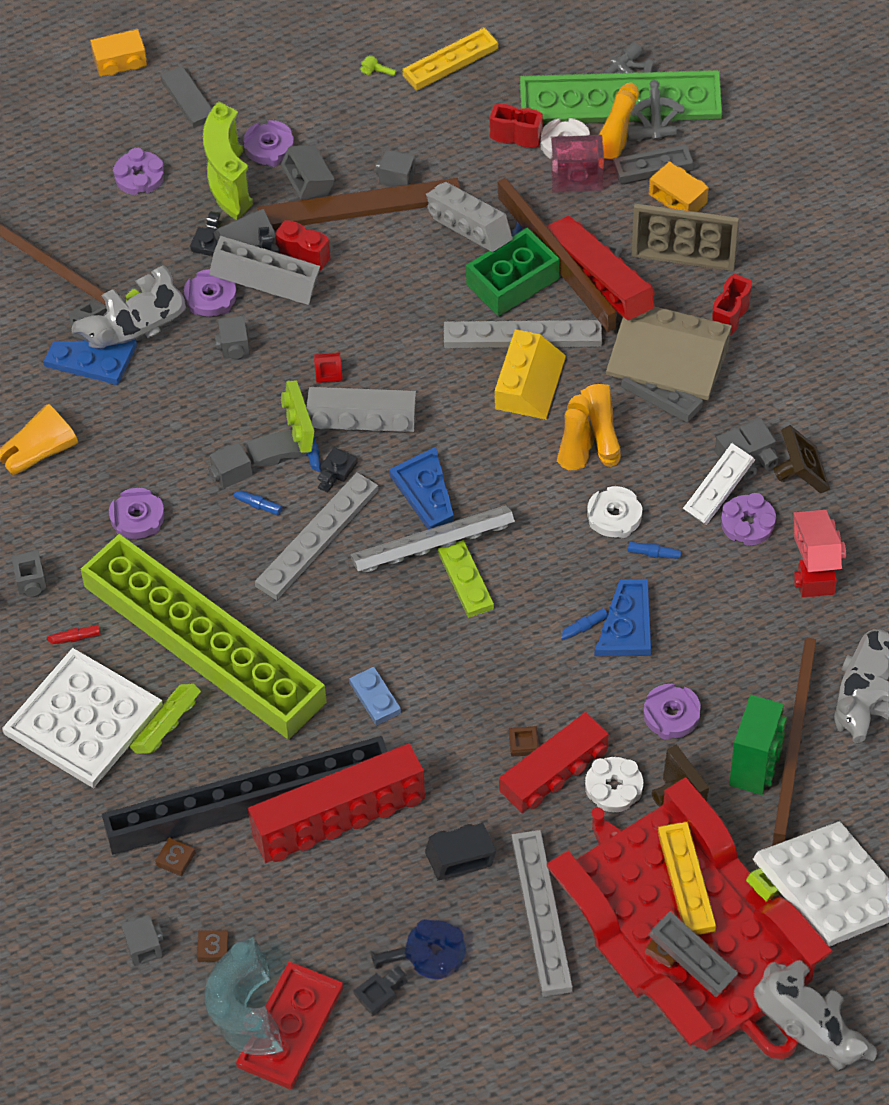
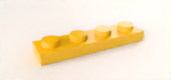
M482 28L403 68V76L417 91L497 50L498 42L485 28Z
M683 822L658 827V835L681 921L696 935L715 932L716 925L688 823Z

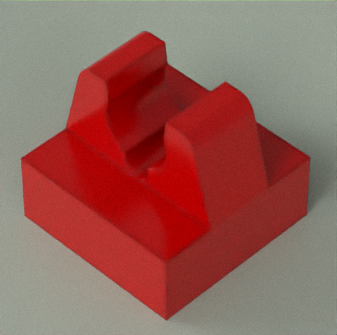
M340 352L314 354L316 383L343 381Z

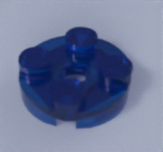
M421 920L411 930L405 944L407 960L410 959V962L414 965V970L418 974L430 979H442L447 977V974L456 972L460 968L466 953L462 931L440 920ZM436 944L439 945L443 951H439L438 954L435 955L432 954V949L428 948V946Z

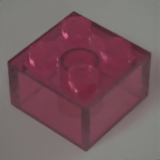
M602 135L551 137L552 193L603 191L604 153Z

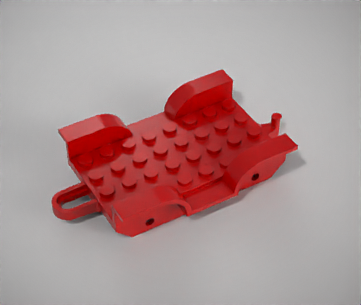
M686 777L664 790V802L661 807L622 831L604 819L605 812L602 808H593L591 811L593 817L592 830L599 845L577 859L568 850L547 863L546 867L580 908L592 929L596 947L635 996L639 998L645 994L652 999L690 1047L695 1045L707 1051L740 1029V1031H745L767 1056L783 1059L792 1055L798 1045L794 1038L787 1035L777 1025L786 1036L787 1042L784 1045L776 1046L770 1042L755 1023V1021L766 1015L757 1004L754 993L755 987L764 978V971L770 963L776 962L788 967L797 960H800L809 967V972L804 977V986H806L813 980L815 965L832 954L830 947L790 902L781 897L765 901L746 881L750 872L737 858V850L729 831L716 812ZM683 822L688 823L716 925L715 932L699 934L697 936L738 972L736 977L717 997L677 961L669 968L645 953L646 947L652 940L648 934L669 911L681 920L658 835V827Z

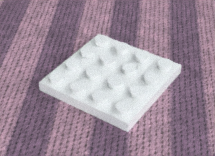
M72 648L2 729L4 735L94 788L159 711L163 703L158 697Z
M840 821L758 851L753 858L785 899L803 915L828 946L889 923V878Z

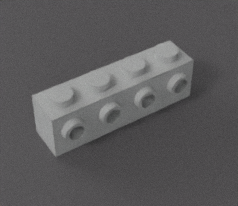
M445 182L437 185L435 189L426 194L429 203L428 210L437 222L491 252L513 240L505 213L459 188Z
M220 236L214 250L209 275L309 305L320 266Z
M309 387L307 411L313 428L414 432L416 391Z

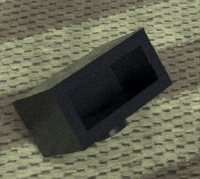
M484 823L476 825L466 824L459 829L448 832H436L429 836L425 854L439 881L491 867L496 849Z

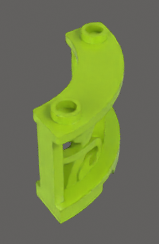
M217 102L210 111L203 129V145L208 159V184L217 204L232 218L239 220L253 205V200L248 195L246 177L248 165L238 158L243 152V146L238 144L236 127L238 112L221 102Z

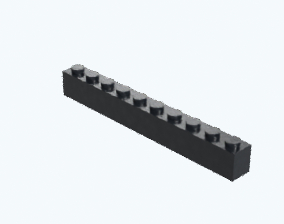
M378 736L101 813L112 855L164 841L168 838H175L249 817L248 808L388 752L383 737Z

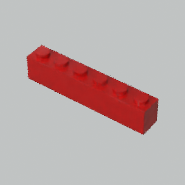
M568 215L546 226L613 308L627 321L655 308L653 301L655 292L652 285L639 277L638 273L635 270H631L620 257H616L608 246L600 243L594 234H590L585 230L580 222H576Z

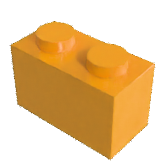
M138 29L90 40L99 77L147 66L145 49Z
M670 161L650 178L649 195L668 208L698 212L708 202L709 187Z

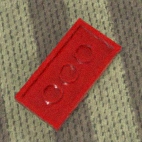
M289 961L236 1061L237 1068L292 1090L344 988L343 983Z

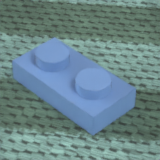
M375 667L349 678L351 687L375 725L401 714V708Z

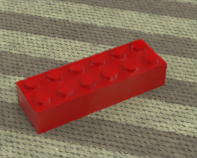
M410 743L249 807L252 837L265 864L271 861L279 862L285 859L288 854L298 850H309L315 843L322 840L336 839L342 832L349 829L363 828L369 821L379 817L387 818L403 807L411 808L418 805L425 799L424 770Z

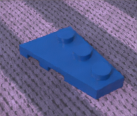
M136 340L106 346L101 349L89 347V341H53L44 359L45 367L115 385L119 384L137 347Z
M436 447L389 469V476L428 530L454 521Z
M620 579L610 605L608 617L604 622L599 642H597L594 656L651 655L648 579Z

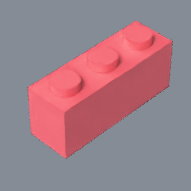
M827 510L794 512V539L808 572L842 569V559L846 558L845 543L841 542L840 532L836 530L835 521L830 519Z

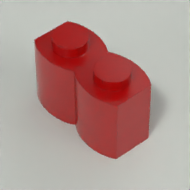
M494 104L490 115V138L501 143L514 142L528 148L539 147L543 129V113L530 108L518 109L508 104Z
M284 220L275 232L279 254L319 265V270H322L329 261V239L323 233L315 230H306L303 225L289 220Z
M737 274L731 275L726 280L723 293L715 299L712 311V321L732 325L731 335L737 330L740 317L749 308L752 286L751 279Z

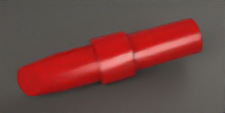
M99 624L83 628L76 627L47 636V640L51 644L72 643L80 641V639L100 636L101 632Z

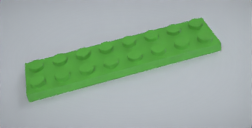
M719 70L520 76L521 108L535 109L543 113V124H548L556 119H560V122H568V118L576 119L582 123L606 122L612 110L615 96L624 84L633 83L637 86L639 90L637 104L642 100L650 98V82L657 80L660 84V97L670 98L685 108L683 113H677L671 120L721 119ZM660 106L661 121L673 110L670 107ZM647 107L641 113L648 121H651V109ZM630 115L629 122L641 120L637 115Z

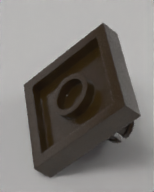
M791 425L783 428L781 432L790 459L773 468L778 480L784 482L786 479L797 474L819 493L830 490L816 445Z
M677 744L668 748L666 752L663 780L666 784L652 790L651 793L653 800L659 807L664 802V790L685 777L707 802L709 786Z

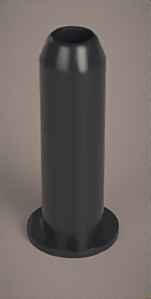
M411 946L376 954L373 951L371 952L375 969H377L378 965L408 959L415 955L414 948Z

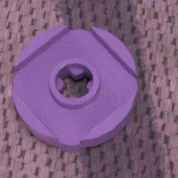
M269 120L267 121L268 124L260 125L256 123L246 131L244 135L245 154L254 162L273 167L283 161L288 146H294V139L287 125L279 121ZM271 140L273 141V144H270V145H266V144L264 143V142H270Z
M140 148L131 149L113 167L117 186L129 194H138V192L144 191L146 193L152 192L164 180L162 160L155 154L143 151ZM137 170H143L144 174L139 173L137 175H134V172Z
M210 269L196 273L197 277L186 282L184 286L185 302L193 314L202 316L227 314L236 301L235 283L209 275ZM208 290H213L214 295L211 296L205 294L208 293Z
M132 488L120 493V498L116 501L113 500L110 504L109 516L111 525L117 534H121L123 537L140 539L149 535H155L160 530V526L164 521L163 503L159 497L157 498L152 495L148 489ZM134 510H140V513H142L138 517L131 516L134 514Z
M752 493L750 495L737 496L723 505L721 526L723 532L731 540L735 541L736 539L744 542L745 545H756L766 541L772 535L776 523V513L772 505L764 500L761 494ZM744 516H750L754 518L752 524H749L748 521L743 522L742 520L744 519Z
M675 684L660 685L649 692L644 703L643 717L645 723L651 731L658 734L662 739L668 740L683 737L691 733L699 724L700 701L689 688L684 687L682 689L675 687ZM667 707L678 709L677 714H667Z

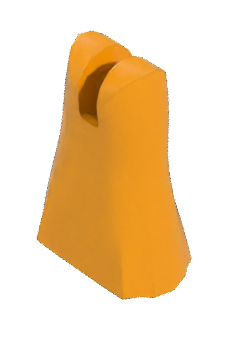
M626 83L619 89L615 96L612 110L594 142L592 150L602 158H618L627 143L630 115L639 96V90L633 83Z
M594 384L581 390V395L585 396L590 403L588 419L597 442L600 461L605 466L612 467L619 463L621 452L613 424L611 389L608 384Z
M580 394L571 398L564 415V434L557 462L562 468L567 470H577L586 466L589 458L588 450L592 448L595 440L588 419L590 403L585 396Z
M47 404L0 448V462L5 464L6 469L12 475H16L44 458L78 444V439L68 423L50 404Z

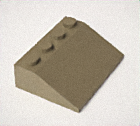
M634 204L632 257L734 271L739 242V218Z
M655 307L629 321L623 317L607 366L606 375L621 379L628 377L637 383L646 385L647 382L657 385V388L672 392L677 390L692 394L700 399L709 400L729 348L732 325Z

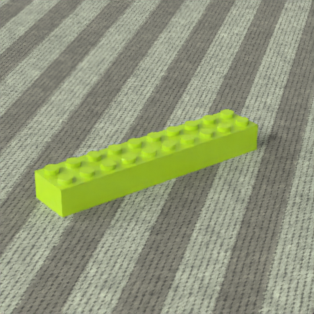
M118 534L81 568L83 583L86 589L289 740L327 703L325 685L121 534Z

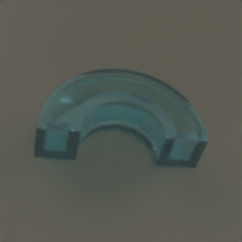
M254 936L236 943L215 965L206 983L205 1005L211 1019L231 1046L245 1053L265 1055L283 1051L279 1027L266 1006L255 1009L247 1007L251 994L260 985L270 980L266 956Z

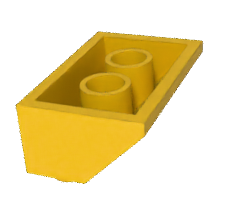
M515 329L495 388V409L547 419L566 355L541 334Z

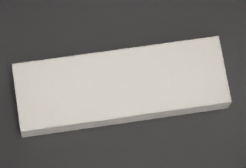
M731 443L683 509L707 525L755 459Z

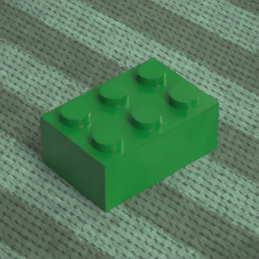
M528 228L512 236L513 240L493 252L488 251L466 265V285L498 317L559 279L560 259Z
M750 695L734 741L729 786L763 795L765 786L771 787L775 775L776 762L779 763L783 751L784 729L787 722V716H783L784 704Z

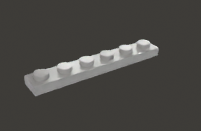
M598 320L444 322V348L509 347L515 329L541 334L555 347L602 346L601 323Z
M356 472L256 579L255 587L278 600L378 492V485Z
M505 505L350 555L357 571L369 572L386 562L389 564L401 562L405 556L411 554H426L433 547H448L454 545L456 540L465 537L467 539L477 538L482 535V532L490 529L493 531L505 529L509 523L515 521L512 511Z
M541 830L512 834V844L542 997L571 993L572 983L549 870L546 867L547 860Z

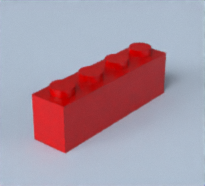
M584 712L500 776L499 791L522 814L529 808L535 809L541 804L543 797L551 791L553 793L559 791L563 787L565 780L572 775L578 776L584 771L586 765L594 758L596 760L600 759L605 755L608 750L609 734L588 713Z

